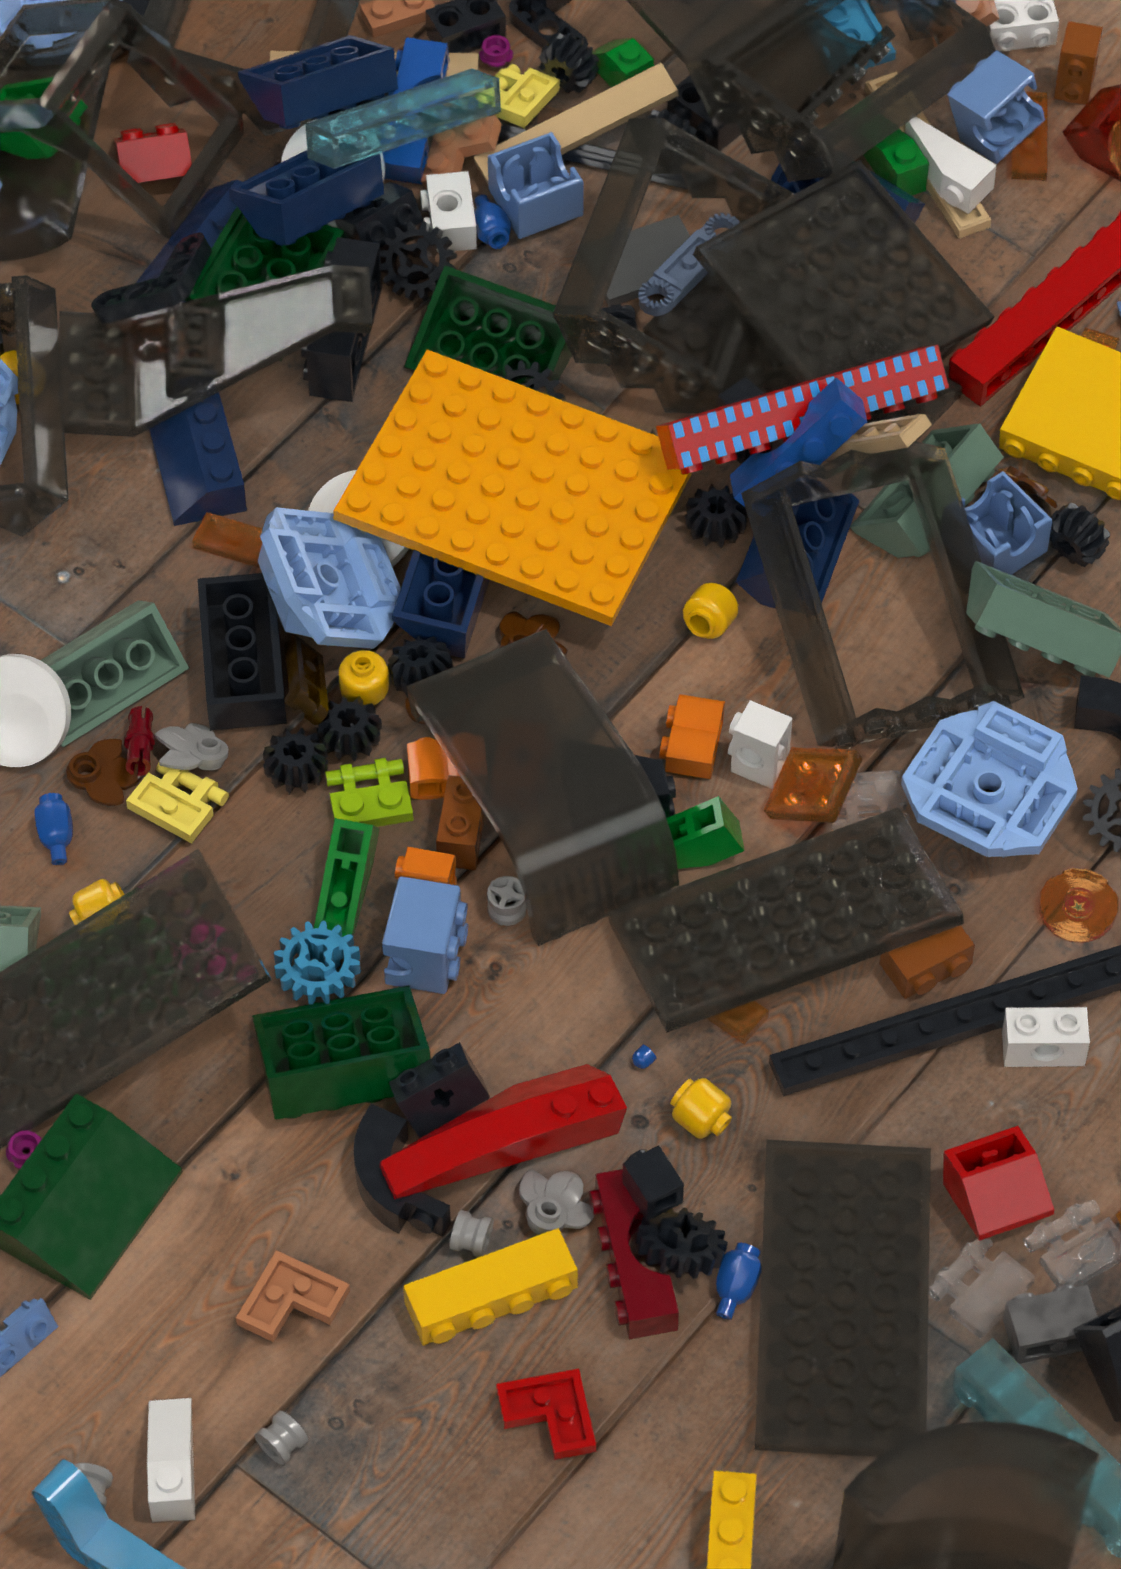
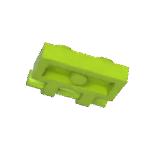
M386 758L374 759L373 764L352 767L350 763L340 765L338 770L326 771L327 787L343 784L344 791L330 793L333 818L370 824L376 827L414 821L406 780L391 783L389 777L404 774L402 759L387 761ZM377 778L378 785L356 789L355 782Z

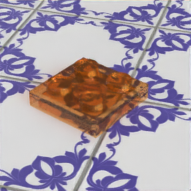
M791 747L766 803L764 812L770 819L835 823L863 760L856 750Z

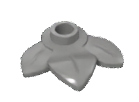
M189 723L185 729L169 726L155 733V739L170 749L160 759V766L179 770H192L196 767L202 770H216L221 768L224 761L228 758L229 748L227 744L217 738L215 733L204 725Z
M528 1170L524 1174L519 1186V1196L528 1206L526 1219L529 1228L534 1233L540 1235L557 1228L562 1230L564 1227L581 1229L589 1225L595 1215L592 1213L591 1205L580 1201L584 1185L578 1174L570 1171H561L553 1174L549 1180L534 1170Z

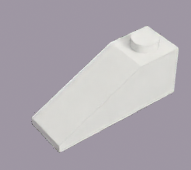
M910 114L906 118L905 133L913 138L928 160V179L936 192L948 204L958 207L969 214L994 189L997 165L916 116Z
M191 1398L149 1401L147 1475L148 1504L152 1523L195 1520Z

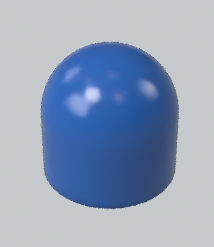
M644 1044L632 1056L633 1064L640 1069L649 1067L657 1059L653 1051Z

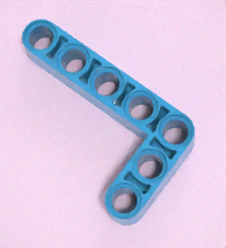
M62 1459L32 1491L35 1501L60 1545L72 1558L86 1568L185 1569L109 1519L89 1480L71 1462Z

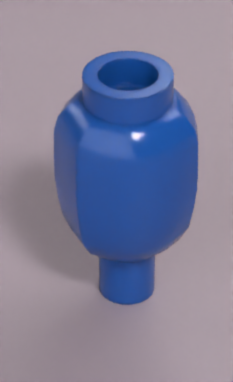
M486 195L477 196L474 201L477 207L474 210L478 238L494 249L504 247L509 242L511 223L508 215L502 207L490 202Z
M44 794L39 797V805L35 808L34 816L37 834L42 845L50 850L52 864L62 865L67 863L66 847L70 844L73 837L71 810L68 804L63 801L61 794Z
M737 1243L735 1250H730L725 1254L716 1281L717 1293L721 1298L716 1312L717 1316L731 1320L736 1306L745 1303L752 1296L762 1271V1265L758 1259L760 1250L746 1243Z

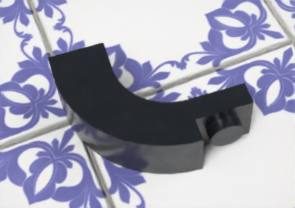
M1081 675L1077 693L1074 728L1108 733L1121 741V683L1105 678Z
M370 1104L359 1123L354 1140L356 1183L363 1202L374 1217L398 1234L406 1221H409L420 1232L426 1234L433 1232L444 1237L451 1225L450 1205L422 1192L395 1200L379 1166L380 1161L403 1149L408 1140L407 1119Z

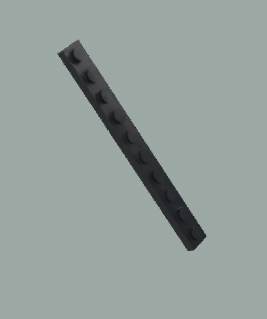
M1121 945L769 1055L770 1067L782 1095L786 1096L1002 1028L1006 1008L1068 1007L1121 990Z

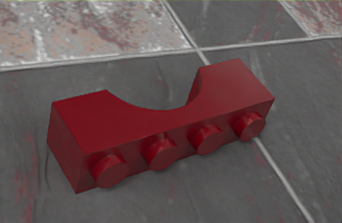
M623 1169L595 1174V1190L589 1191V1198L593 1215L600 1214L603 1226L597 1227L601 1251L609 1250L611 1263L606 1264L610 1289L617 1288L620 1300L614 1301L618 1325H626L629 1340L678 1331L679 1310L671 1276L654 1272L643 1266L634 1257L629 1247L631 1238L639 1229V1225H641L643 1214L622 1182Z

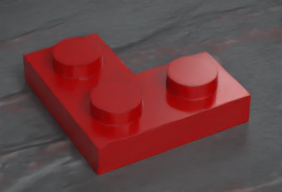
M579 1368L496 1384L504 1429L546 1421L554 1460L596 1452V1441Z

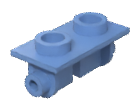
M33 1298L30 1302L24 1300L21 1306L3 1321L7 1328L3 1331L0 1330V1377L58 1328L42 1298L39 1300Z

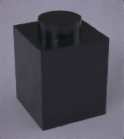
M660 1145L648 1151L646 1149L636 1151L623 1163L622 1182L646 1221L683 1203L684 1183Z

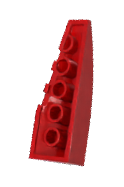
M584 1064L515 1084L380 1161L379 1166L396 1200L619 1134L627 1106L610 1074L591 1065Z

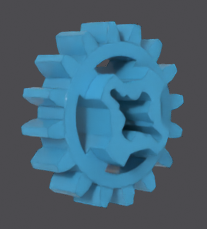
M308 921L305 922V931L300 932L295 927L290 929L291 940L280 938V950L274 951L275 976L277 979H280L283 991L292 988L294 1000L297 1001L302 995H307L308 1004L313 1005L316 997H322L324 1003L328 1004L330 1003V994L335 993L338 997L343 998L345 996L344 985L352 988L356 985L355 975L361 972L360 961H358L360 960L359 947L354 946L352 934L342 937V927L340 925L335 926L331 931L327 930L326 921H321L319 928L313 929L312 924ZM298 953L299 957L294 959V965L291 967L292 959ZM344 959L341 969L337 972L336 968L341 966L340 960Z

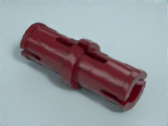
M137 706L129 711V730L124 737V746L127 749L126 770L133 775L135 764H137V776H143L149 773L151 769L150 753L155 746V736L152 732V711L146 707L144 718H142V706Z

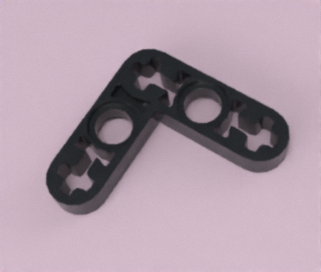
M512 0L510 2V23L540 48L543 49L559 33L565 36L571 33L577 40L583 38L584 44L588 46L587 39L580 32L555 14V12L572 0H558L548 8H545L536 0ZM545 27H553L557 32L553 35H544L540 30Z
M194 233L180 240L173 249L159 277L111 289L97 296L92 301L91 307L100 323H110L172 307L183 302L190 295L212 253V249L203 233Z

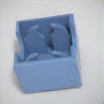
M996 50L987 59L979 61L975 69L965 79L956 82L951 87L947 96L960 141L997 164L1045 121L1043 108L1035 103L1024 90L1026 86L1034 90L1037 89L1034 73Z
M552 132L488 155V189L496 203L508 215L511 227L519 239L583 216L584 182L575 167L570 168V175L567 172L561 157V145Z
M1004 471L987 481L985 492L971 506L964 507L965 499L962 497L945 508L942 541L971 570L975 561H978L1012 575L1048 550L1052 518Z
M403 876L398 878L382 941L383 954L390 956L388 967L384 968L385 983L387 985L399 987L410 985L411 989L445 994L448 989L449 980H457L460 969V957H457L459 946L465 947L469 927L468 923H465L468 903L461 902L459 886Z

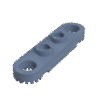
M721 213L719 216L714 214V217H710L709 221H706V224L700 230L697 229L653 273V276L639 288L638 299L641 310L652 316H661L670 312L739 243L741 239L739 219L736 220V217H731L729 213L727 215ZM718 228H728L731 230L730 235L726 234V237L724 234L720 237V234L716 235L714 231ZM652 294H662L666 298L663 299L664 301L660 300V303L658 301L654 303L653 300L650 302L648 297Z

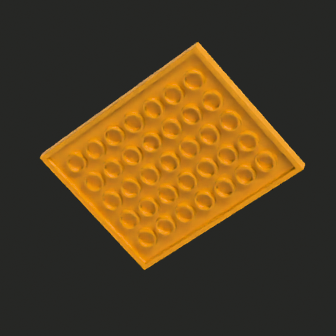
M426 350L333 510V520L411 550L419 551L424 555L437 558L450 565L463 568V570L476 575L479 574L489 580L612 626L692 473L682 475L680 469L667 470L660 441L656 435Z

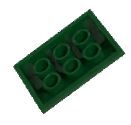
M236 207L213 245L212 253L185 301L246 347L282 362L317 301L319 280L326 279V254L328 251L334 250L337 237L344 238V231L325 224L319 231L308 233L298 238L294 244L286 246L277 245L275 241L259 237L240 209Z
M444 265L404 367L415 371L426 350H430L488 373L500 375L501 377L507 375L504 367L507 364L515 371L518 370L519 361L523 360L527 369H530L534 362H538L541 366L540 373L547 368L554 373L550 382L559 380L573 355L585 321L575 312ZM531 378L519 379L515 383H527Z
M410 985L330 1000L328 1004L319 1002L313 1005L309 1004L252 1015L275 1120L282 1118L294 1119L303 1114L323 1110L335 1111L344 1106L364 1102L376 1103L382 1099L394 1097L389 1082L396 1079L403 1071L415 1068L431 1059L429 1045Z
M76 1093L0 1195V1249L91 1300L182 1174V1168L110 1111Z

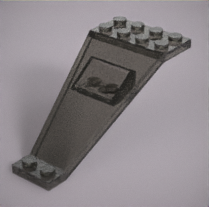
M330 265L179 303L172 307L110 323H100L95 313L60 311L58 320L60 433L135 437L333 331L371 333L373 322L369 267Z

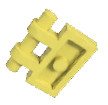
M510 64L494 76V82L491 85H486L479 91L473 107L478 113H483L487 108L494 107V115L496 117L525 128L559 92L560 79L529 68L522 75L517 65Z
M158 763L156 771L164 775L163 778L160 779L151 773H147L127 798V809L192 844L214 816L213 807L206 803L212 801L219 806H223L229 797V793L219 788L218 782L209 777L202 779L189 772V770L160 766ZM183 785L193 792L189 795L176 787Z

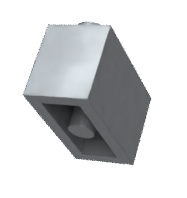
M1063 1285L1055 1288L1050 1293L1040 1295L1023 1293L1013 1297L1010 1301H1006L1003 1322L1016 1364L1082 1351L1073 1329L1097 1317L1088 1285L1080 1287Z

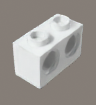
M994 0L999 19L982 29L988 53L995 52L996 50L1010 51L1056 45L1059 19L1053 0Z

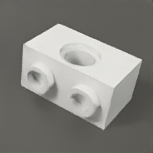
M469 171L426 175L427 190H420L422 212L429 211V217H425L424 222L430 225L431 231L437 226L443 231L441 238L448 237L453 242L448 248L449 250L477 249L476 222Z
M750 700L743 713L737 712L730 724L729 733L733 735L728 748V755L732 756L731 772L773 789L789 761L792 717Z
M1087 1007L1006 1008L1002 1027L1004 1067L1085 1066L1090 1044Z

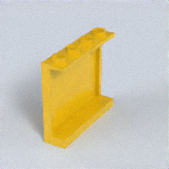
M1056 326L1000 428L999 448L1014 458L1027 459L1038 464L1048 472L1061 473L1072 478L1079 485L1092 486L1106 492L1113 499L1121 500V352Z

